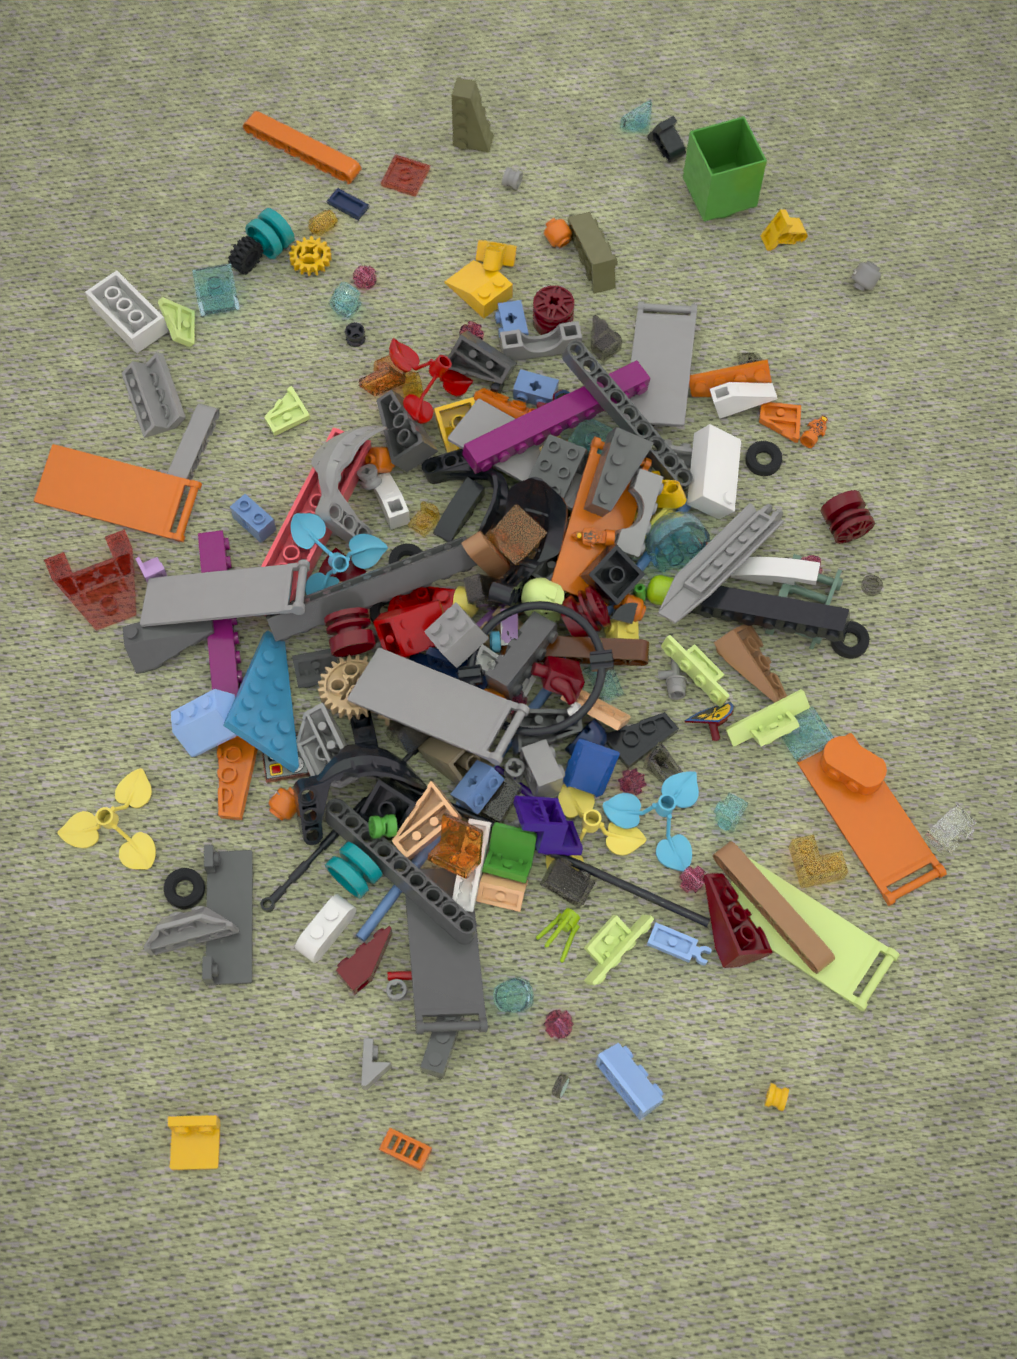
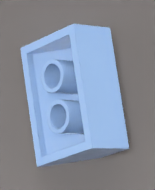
M213 689L171 712L172 732L191 757H196L238 736L223 726L234 702L235 694Z
M617 1043L598 1055L596 1065L637 1118L642 1120L662 1104L664 1100L662 1098L663 1092L657 1084L654 1083L652 1085L647 1079L648 1073L640 1064L638 1066L632 1060L633 1054L626 1046L622 1047L620 1043Z

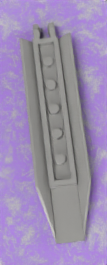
M749 503L675 575L658 614L676 624L707 599L784 523L783 519L780 520L783 516V511L778 509L769 516L772 512V505L767 504L757 511L752 503Z

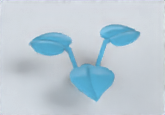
M296 513L291 520V535L298 546L310 549L316 543L330 556L328 563L332 570L328 571L326 576L320 572L312 574L306 581V595L338 584L340 582L339 579L330 577V575L345 571L349 566L351 555V560L355 566L367 569L374 566L388 549L382 540L373 535L357 534L350 539L349 548L351 551L345 557L338 552L332 553L318 540L326 532L325 523L319 516L312 513Z
M681 772L667 778L661 787L662 795L658 802L653 803L643 811H640L641 803L639 799L630 793H620L603 802L602 807L607 818L613 824L623 829H631L638 826L640 822L639 815H644L653 809L656 810L658 815L666 817L667 839L661 840L656 847L657 859L667 868L680 872L687 871L692 861L691 844L681 834L671 838V814L676 806L688 808L697 801L699 790L696 772Z

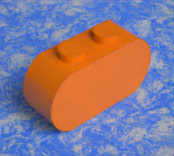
M845 736L831 739L826 744L820 760L822 770L827 773L829 778L842 782L850 791L858 792L861 795H869L876 792L881 787L887 773V767L882 758Z

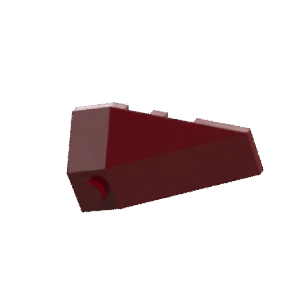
M723 873L705 874L704 882L714 945L723 968L741 967L773 954L765 932L760 926L758 928L755 926L750 918L751 912L748 908L744 910L737 900L739 895Z

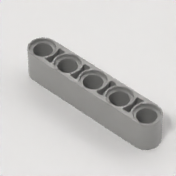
M200 403L196 406L167 474L189 480L193 479L194 469L197 470L202 458L200 455L202 452L204 453L207 447L208 437L212 435L216 426V419H219V408ZM185 486V489H184L183 494H186V493H187V491H186L187 486Z

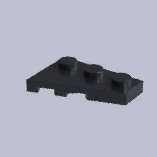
M664 712L640 720L639 723L630 726L625 725L618 731L606 732V744L610 749L620 753L619 759L629 769L677 733L679 728Z

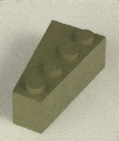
M457 77L452 92L453 146L459 149H471L489 153L494 134L490 130L491 125L486 118V110L482 106V98L477 83L474 80Z
M590 212L568 217V226L572 230L571 239L576 251H578L581 264L585 265L588 281L592 280L591 289L593 294L615 289L617 257L615 254H612L610 244L605 241L603 231L599 230L597 219H593Z

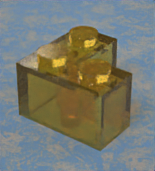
M814 834L791 840L788 848L801 889L845 879L848 874V868L842 851L820 855Z

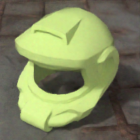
M535 578L524 585L521 602L547 601L562 605L564 591L559 584L546 578ZM548 610L524 611L528 617L535 611L553 622L559 621L561 616L560 613Z

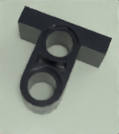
M674 116L657 124L646 136L650 142H655L662 157H666L668 163L686 154L685 145L674 127L677 123Z

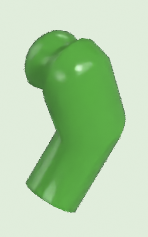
M637 584L633 593L644 601L647 597V588L643 584Z

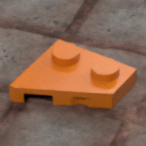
M767 402L760 405L759 423L798 443L801 405Z

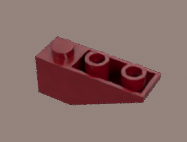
M390 926L385 929H379L373 935V939L370 942H364L357 947L356 953L352 957H346L338 963L336 973L354 996L373 981L393 934Z

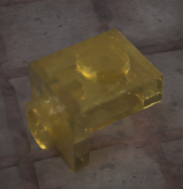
M409 371L400 374L399 379L403 397L414 394L420 398L423 388L419 372Z

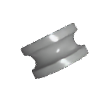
M400 979L391 980L386 987L388 998L395 1002L403 1000L407 995L406 984ZM402 986L400 987L401 991H403L402 994L392 995L393 990H390L392 987Z

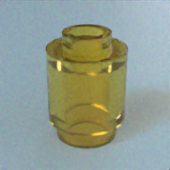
M324 210L309 219L308 228L313 235L321 236L334 228L338 220L332 210Z

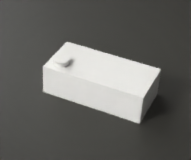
M117 270L85 291L90 306L136 353H139L169 332L164 317Z
M711 424L694 433L690 468L693 479L688 487L687 505L716 519H721L735 511L741 439Z

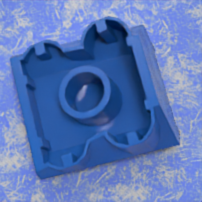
M578 739L572 756L566 764L565 777L563 778L566 787L570 786L591 793L596 798L603 795L620 753L590 741Z

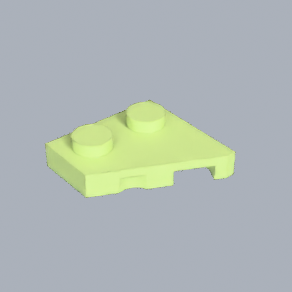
M162 297L158 300V304L173 341L187 347L193 346L195 311Z
M291 386L287 389V394L282 400L279 399L275 403L274 408L264 418L271 432L276 436L310 420V415Z

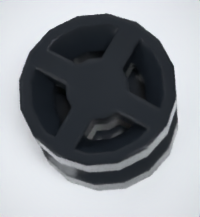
M353 322L346 326L347 344L352 347L363 345L365 342V329L363 325Z

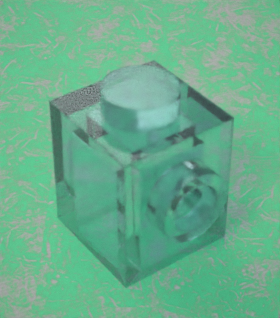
M729 792L724 802H718L714 813H716L714 821L717 822L720 828L734 831L749 803Z

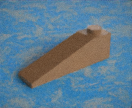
M743 624L714 642L717 653L774 703L787 697L778 675L769 670L772 662L769 657H765L762 654L760 647L764 645L753 626Z

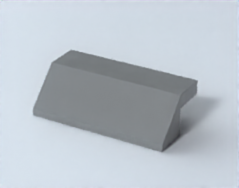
M156 352L146 364L132 361L122 372L144 438L175 429L186 418L163 353Z

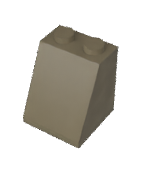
M429 736L417 748L426 762L456 785L459 784L477 760L491 767L495 766L489 760L432 736Z

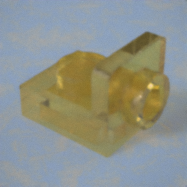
M422 501L420 504L421 509L408 523V527L425 538L439 522L440 516L439 510L435 505Z

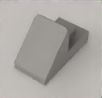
M364 1038L361 1080L363 1090H368L392 1068L390 1062H374V1060H378L379 1047L374 1045L373 1038Z

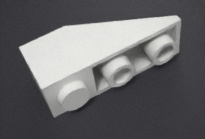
M728 382L710 389L719 419L778 399L773 383Z
M379 474L382 482L378 487L374 488V491L390 530L410 524L409 510L391 474Z

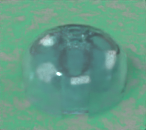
M683 511L671 512L653 523L650 532L646 535L645 548L648 557L658 570L666 572V570L676 566L680 570L706 546L707 542H710V535L701 520L695 515Z

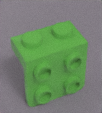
M494 823L490 848L482 872L526 883L533 865L537 834L535 832L523 831L521 828Z

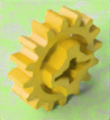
M310 236L309 240L303 237L302 242L297 240L296 246L292 245L289 252L291 266H294L295 271L300 269L301 275L307 272L308 276H311V273L314 272L317 276L318 271L325 272V266L329 267V261H332L331 249L327 247V242L321 243V238L314 240L313 236Z

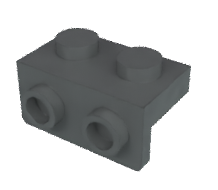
M330 649L292 655L298 688H310L318 685V681H322L320 675L326 674L325 667L333 668L332 661L338 664L337 657L332 656Z

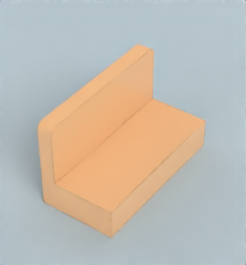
M483 872L476 901L520 912L528 880L526 883Z

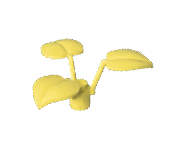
M141 768L134 770L118 784L115 790V799L117 802L124 804L123 806H112L110 809L107 807L100 808L95 816L87 811L78 812L67 821L57 834L66 843L74 847L89 848L98 842L99 833L97 830L101 826L106 829L113 828L128 841L119 850V858L122 864L134 870L150 869L156 858V847L153 839L143 832H137L130 838L117 826L119 817L115 813L116 811L127 809L129 805L133 808H141L148 803L152 795V788L144 770Z
M563 784L558 799L564 816L575 818L579 815L580 818H583V829L579 836L580 841L583 840L586 832L594 833L600 828L603 834L608 836L606 838L607 848L612 853L621 856L631 854L646 842V837L637 827L623 829L610 822L608 831H606L604 823L601 822V814L593 809L595 803L593 794L570 786L566 787ZM546 855L547 875L549 877L562 880L571 878L580 872V870ZM571 855V857L584 862L582 856Z

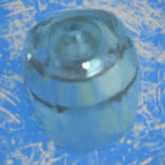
M342 281L331 295V309L342 317H352L362 304L358 301L361 295L360 291L349 283Z
M511 978L495 986L493 1001L499 1011L520 1013L528 1010L533 1005L534 991L528 980Z

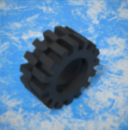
M243 236L241 240L237 241V245H233L234 249L230 250L231 255L228 256V263L239 273L247 275L248 271L251 272L252 268H255L256 264L260 263L259 258H262L263 255L261 253L264 250L262 249L263 246L253 238Z

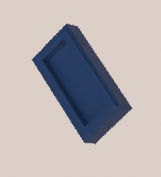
M339 188L327 200L328 205L358 221L369 209V204Z

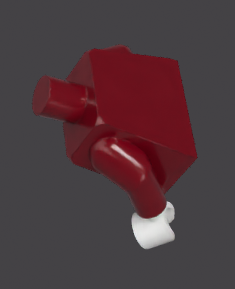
M547 656L544 664L533 663L531 675L541 678L545 690L564 696L567 704L571 705L567 709L570 716L582 707L577 702V699L585 684L579 662Z

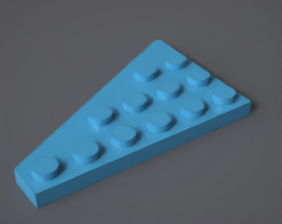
M267 630L262 635L223 726L294 773L299 768L286 646L285 641H275L272 632Z

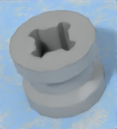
M507 167L502 178V185L506 187L509 185L513 189L518 190L523 178V172L519 170L513 171L512 168Z
M373 464L364 465L357 471V476L362 480L361 485L365 490L374 489L382 482L380 475L377 474L378 470Z

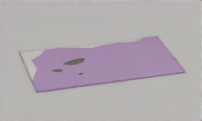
M518 614L510 616L501 622V645H508L511 639H518Z

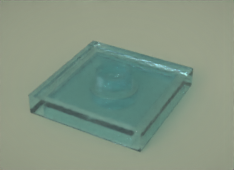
M813 706L794 716L799 723V728L781 736L797 762L822 751L826 744L834 738Z

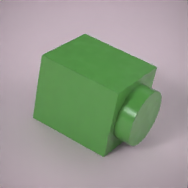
M744 116L689 132L683 179L703 221L729 217L736 212L757 207L767 160Z

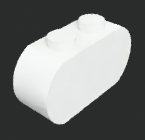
M338 894L331 897L300 935L295 949L313 963L318 962L352 921L356 913V907Z

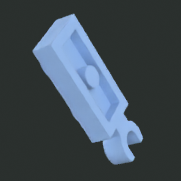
M655 923L647 942L648 946L688 963L691 957H693L700 965L707 964V960L703 959L700 954L707 953L710 955L712 951L707 946L697 947V939L659 923Z

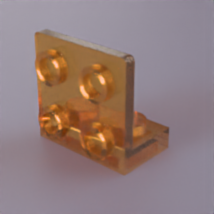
M389 354L374 362V372L360 378L359 386L373 396H377L405 384L406 372L393 364Z
M516 504L485 536L515 565H518L545 537L547 531Z
M444 813L441 822V840L428 854V861L467 879L481 863L483 830L448 813Z

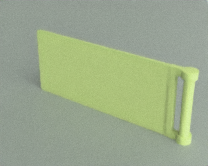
M749 858L829 947L835 956V960L818 974L814 973L740 889L731 882L730 884L739 895L737 900L744 910L748 908L751 912L750 918L757 928L760 926L765 932L772 951L852 1003L859 1010L865 1011L871 995L893 961H897L900 954ZM879 952H882L885 955L883 961L859 997L854 996L853 992Z

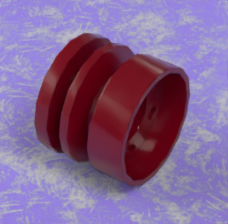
M550 285L543 287L536 293L533 298V326L540 335L553 331L558 324L573 322L574 298L566 288Z
M849 490L834 496L820 509L826 524L830 525L829 530L833 534L835 542L838 544H844L861 538L875 525L869 509L865 508L864 499L857 490Z
M593 586L586 587V594L582 590L578 591L579 602L571 595L564 598L562 605L582 615L596 631H601V624L605 628L611 626L607 606ZM561 614L566 627L573 637H589L577 622Z
M363 607L347 608L333 612L324 618L327 634L334 635L329 639L332 656H353L376 647L373 631L366 629L371 625V621L368 619V609Z

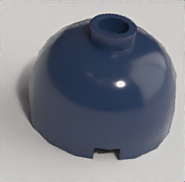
M594 718L564 750L572 756L574 746L580 738L605 746L607 733L604 727Z

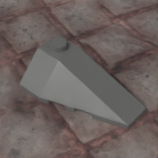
M213 620L141 627L140 622L122 627L124 647L137 674L163 666V662L171 657L176 658L185 648L198 644L214 633Z

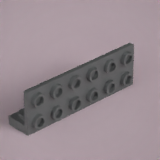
M548 435L529 478L538 477L543 479L564 499L576 473L583 474L589 453L584 447L556 436ZM500 537L497 547L509 552Z
M204 845V868L207 872V907L237 926L239 933L206 942V956H202V980L206 986L251 984L253 981L252 850L216 851L214 845Z

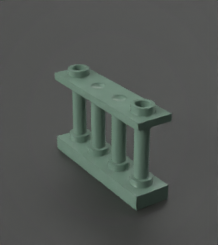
M794 554L792 557V559L801 560L802 556ZM838 569L835 578L818 573L817 582L831 586L828 596L798 586L796 582L794 585L783 583L778 596L787 598L788 593H795L825 605H830L835 590L839 591L843 579L840 578L842 570ZM766 629L765 633L773 635L775 629ZM795 633L800 636L812 639L811 645L809 647V649L812 650L814 649L815 644L817 643L820 645L822 640L821 637L811 638L806 636L805 634Z

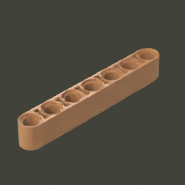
M728 842L713 854L717 865L814 973L818 974L835 960V956L829 947L734 842Z

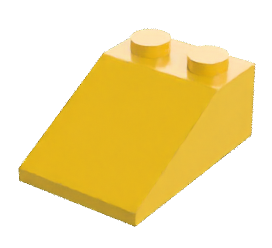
M472 260L445 281V284L483 319L498 309V303L507 302L513 297V284L499 271L484 269L483 264Z
M473 397L433 409L446 453L461 449L449 442L448 436L474 405Z

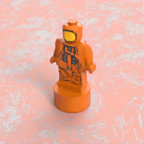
M821 416L820 419H814L808 423L807 426H810V429L805 431L800 437L802 445L807 448H813L818 441V436L822 435L821 437L825 435L827 429L825 425L828 421L826 416Z
M593 526L583 528L582 532L576 531L573 533L575 540H581L584 545L595 547V543L608 546L614 545L615 530L611 529L596 531V527Z

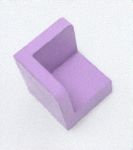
M140 557L135 558L147 584L149 578L167 576L162 563L157 557L142 563Z

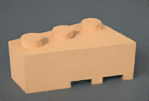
M430 781L426 791L417 801L413 811L406 818L392 840L398 850L409 860L462 819V816L433 781Z

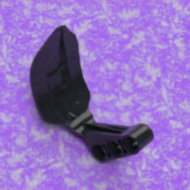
M462 448L425 460L422 463V470L430 484H439L451 480H466L467 477L472 480H488L492 488H494L492 500L479 531L500 550L497 547V543L501 537L509 491L504 476L492 468L475 474L464 458Z
M531 477L514 484L508 491L501 540L510 552V568L499 581L492 583L488 596L491 601L508 606L522 603V589L529 577L541 562L557 556L561 551L567 522V505L564 499L541 478Z
M348 744L340 750L338 755L330 760L318 775L301 778L295 782L293 791L299 831L306 844L311 846L321 842L323 839L322 820L331 782L339 781L344 776L355 778L383 776L391 777L425 790L427 786L419 775L394 753L374 745ZM309 790L308 793L302 794L304 791ZM312 810L310 813L304 814L306 811Z

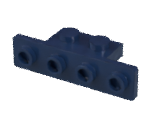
M429 647L426 655L416 653L409 658L411 661L459 680V667L456 668L438 648ZM467 659L460 666H467ZM483 676V684L477 685L478 688L483 690L488 687L485 676Z

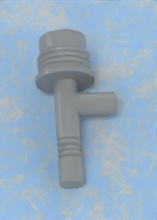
M671 658V670L658 672L659 680L666 679L668 697L673 700H680L685 697L687 679L680 675L678 664Z

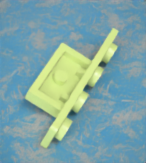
M671 635L667 636L661 645L665 654L671 657L678 664L679 668L692 678L694 683L709 696L711 701L719 707L723 706L730 695L717 682L725 674L695 644L686 651Z
M801 689L728 726L726 732L731 744L737 746L753 737L762 747L799 728V723L794 716L810 708L805 692Z
M643 914L629 929L617 915H612L584 947L588 954L598 963L584 979L585 983L593 986L602 983L606 978V973L620 963L621 956L626 951L631 950L635 946L637 938L650 929V924L654 918L651 915Z

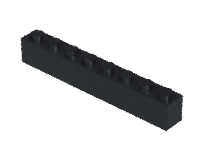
M719 586L707 599L688 613L698 614L705 618H720L726 622H741L747 626H762L768 630H783L790 634H805L811 638H826L832 642H844L850 622V610L847 608L726 586Z

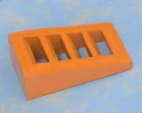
M389 1128L379 1150L422 1172L432 1147ZM396 1136L397 1140L392 1150L387 1148L392 1137ZM403 1140L406 1143L399 1154L396 1151ZM411 1144L414 1147L409 1157H406L404 1155ZM419 1148L422 1152L416 1162L413 1158Z

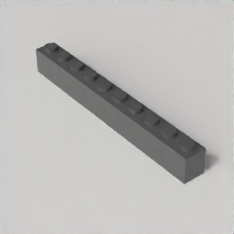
M466 536L304 596L305 612L302 615L294 613L266 615L275 641H285L297 633H306L312 630L313 627L325 625L324 618L333 612L355 607L369 609L374 604L388 602L400 594L407 595L416 588L428 587L437 580L449 579L458 572L470 571L477 564L470 558L462 545V542L467 539ZM295 600L291 601L289 605H293Z

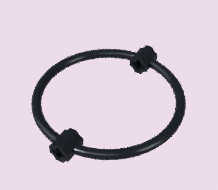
M531 601L511 606L490 619L483 626L482 631L488 635L503 620L524 611L548 610L563 614L577 622L590 637L595 651L590 652L592 672H597V678L589 698L572 716L557 724L545 727L530 728L519 726L515 732L517 735L531 737L546 736L558 733L576 724L591 710L599 698L604 686L606 670H614L612 649L604 650L602 641L594 627L576 611L564 605L547 601ZM480 647L468 657L467 666H460L458 670L459 680L475 687L483 684L481 664L475 665ZM505 721L501 729L506 731L510 723Z

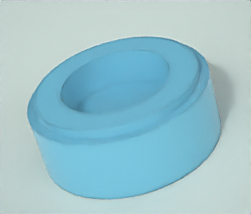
M491 631L489 636L490 650L499 653L501 650L499 631Z

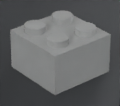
M457 602L424 631L439 651L456 668L489 639Z
M546 739L521 748L519 760L525 765L523 776L534 797L546 796L551 798L561 792L563 778L565 777L562 765H558L555 760V750L552 745H548Z

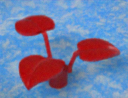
M395 337L391 340L389 354L397 368L404 372H409L411 369L417 371L429 366V374L433 377L420 398L414 394H409L403 400V407L418 423L426 424L433 417L432 405L423 401L437 378H440L439 380L443 382V388L456 397L463 396L474 380L449 369L452 363L447 356L439 355L435 360L430 359L428 362L419 365V356L413 349L397 341Z

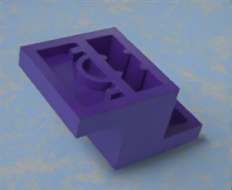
M515 795L513 804L523 831L535 832L537 834L535 846L538 853L581 856L583 846L574 822L566 820L558 798Z

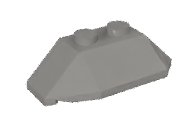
M323 702L303 713V721L296 742L311 776L318 775L330 760L338 755L344 746L348 745L340 727ZM344 776L339 781L331 782V787L341 789L359 778Z
M196 906L191 911L185 913L174 912L170 914V917L162 918L146 941L144 951L151 956L237 934L239 933V928L208 907Z

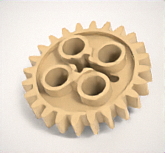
M358 654L355 659L348 655L346 661L340 657L339 664L332 661L333 668L325 667L326 674H321L322 681H318L321 703L323 702L327 709H331L332 715L338 712L339 718L347 714L348 720L352 718V715H356V718L360 719V714L362 713L368 717V709L353 704L347 699L369 663L368 656L360 660Z

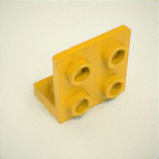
M217 1115L168 1116V1127L172 1130L171 1170L219 1168L221 1120Z

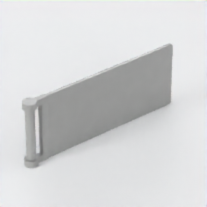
M638 301L631 363L638 360L651 379L647 391L642 395L637 394L631 397L630 400L651 425L681 427L685 425L698 304L686 306L648 304L644 301ZM644 311L690 314V316L644 313ZM624 413L625 418L630 420L629 415Z
M478 399L448 436V441L463 449L465 443L515 420V418ZM546 440L540 445L529 447L522 454L517 453L503 463L499 462L493 465V467L520 482L528 479ZM576 473L564 498L567 509L570 511L573 509L583 474Z
M302 559L298 563L149 578L140 626L146 627L271 614L294 613L302 615L305 612L304 595L310 562ZM293 571H299L295 602L293 605H289Z
M382 648L376 650L347 698L353 704L466 750L498 766L503 760L502 755L521 721L530 712V708L525 704H518ZM511 710L516 711L494 752H489Z

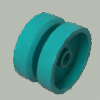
M265 208L258 214L256 219H252L245 227L247 236H250L263 246L262 249L264 251L262 254L269 259L278 257L283 249L288 248L295 240L290 225L278 212L271 208Z
M348 841L339 849L340 857L332 856L325 864V868L349 893L361 899L369 891L367 883L376 884L383 874L365 852Z

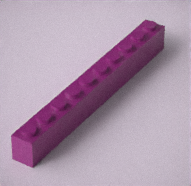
M638 360L609 373L610 377L629 399L637 394L642 395L645 393L651 379ZM597 382L598 386L604 388L602 383ZM583 386L465 443L463 456L475 474L481 471L484 472L499 462L507 461L517 453H524L533 445L542 444L548 435L558 436L562 431L568 428H575L580 422L586 419L591 420L597 414L606 411L587 388ZM610 398L613 403L617 404L614 398Z
M223 530L198 533L201 573L231 569V556H227V550H230L229 537L225 538ZM237 618L213 620L214 633L207 637L212 690L217 689L235 694L236 697L240 683L243 681L242 670L238 671V664L242 663L241 653L236 651V644H240L238 631H234V625H238Z

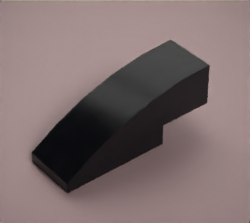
M467 477L444 511L433 534L446 542L454 540L473 515L475 507L484 497L485 487Z

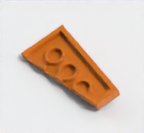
M768 359L690 375L691 396L712 397L711 388L728 382L772 383Z
M485 388L476 391L474 395V400L481 399L515 419L535 410V408L526 407L525 402L519 400L508 401V396Z
M239 736L218 745L217 748L219 769H217V777L219 779L218 816L222 819H243L258 749Z

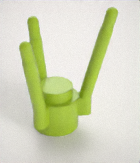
M566 908L562 914L559 913L536 936V939L542 938L557 924V929L544 944V947L547 948L562 930L565 932L571 930L560 958V962L563 963L574 936L580 928L577 923L581 918L575 911Z

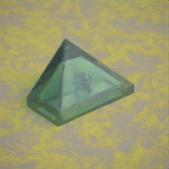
M648 100L621 117L620 130L632 133H649L652 101Z

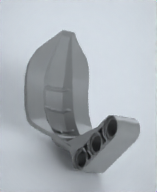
M386 426L358 427L334 436L316 451L311 461L313 468L318 473L322 494L316 507L315 515L324 521L325 526L348 544L355 535L363 533L372 535V532L365 523L359 520L338 490L341 472L352 462L359 447L376 433L388 430Z

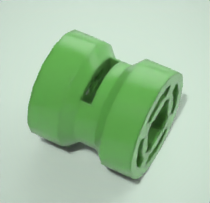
M388 814L384 817H379L378 815L370 816L369 833L371 838L377 839L384 835L395 837L397 834L395 815Z

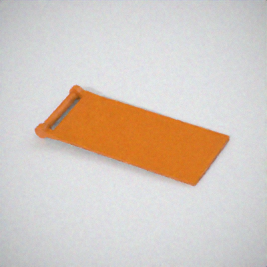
M596 436L590 445V452L564 535L562 548L551 581L559 584L564 592L577 597L580 590L586 594L585 589L589 586L580 575L607 546L601 543H595V547L584 545L581 540L574 539L573 533L576 531L582 532L583 528L593 526L596 527V531H604L605 529L616 531L629 528L633 523L638 506L633 495L628 492L629 482L612 511L601 517L584 510V505L601 456L597 453V450H603L605 442L601 441V438ZM645 457L640 465L641 469L648 471L652 459Z
M53 444L34 502L184 543V533L197 492L201 490L202 483ZM185 486H188L190 490L176 533L171 532Z
M852 733L845 735V737L860 745ZM825 746L797 760L798 766L874 881L888 906L896 903L898 898L937 877L942 878L947 875L946 869L932 853L885 781L873 794L861 795L858 792L850 791L845 784L832 780L822 770L820 760ZM929 864L933 867V870L892 892L887 889L888 886Z

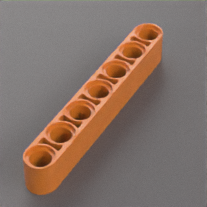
M254 111L243 124L246 133H251L254 137L264 142H269L268 144L279 150H285V153L295 158L296 156L299 157V160L309 165H315V168L325 173H331V176L341 181L344 180L347 184H351L362 169L361 165L353 158L259 111Z

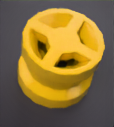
M770 1083L764 1106H775L779 1111L783 1112L788 1099L789 1088H778L776 1084Z

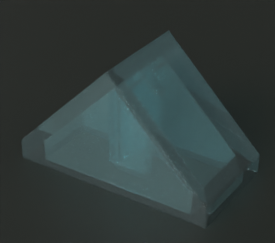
M590 665L584 668L583 671L594 686L597 672H592ZM615 669L606 670V678L600 694L601 699L609 703L624 694Z

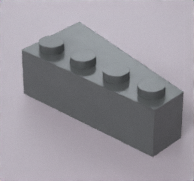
M391 389L376 400L382 426L388 428V430H384L391 463L405 472H409L439 451L423 425L415 421L403 407L404 397Z
M618 427L610 431L605 440L584 510L601 517L611 512L654 443Z
M535 611L519 629L518 639H511L508 643L506 654L504 656L500 654L496 658L494 669L489 668L485 672L488 687L503 694L508 700H512L514 696L517 697L523 689V682L526 678L529 679L532 676L531 668L533 663L542 661L547 652L546 648L550 643L553 644L558 636L556 623Z

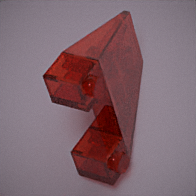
M125 529L105 536L113 558L79 571H72L64 552L44 559L53 582L96 631L136 616L134 551Z

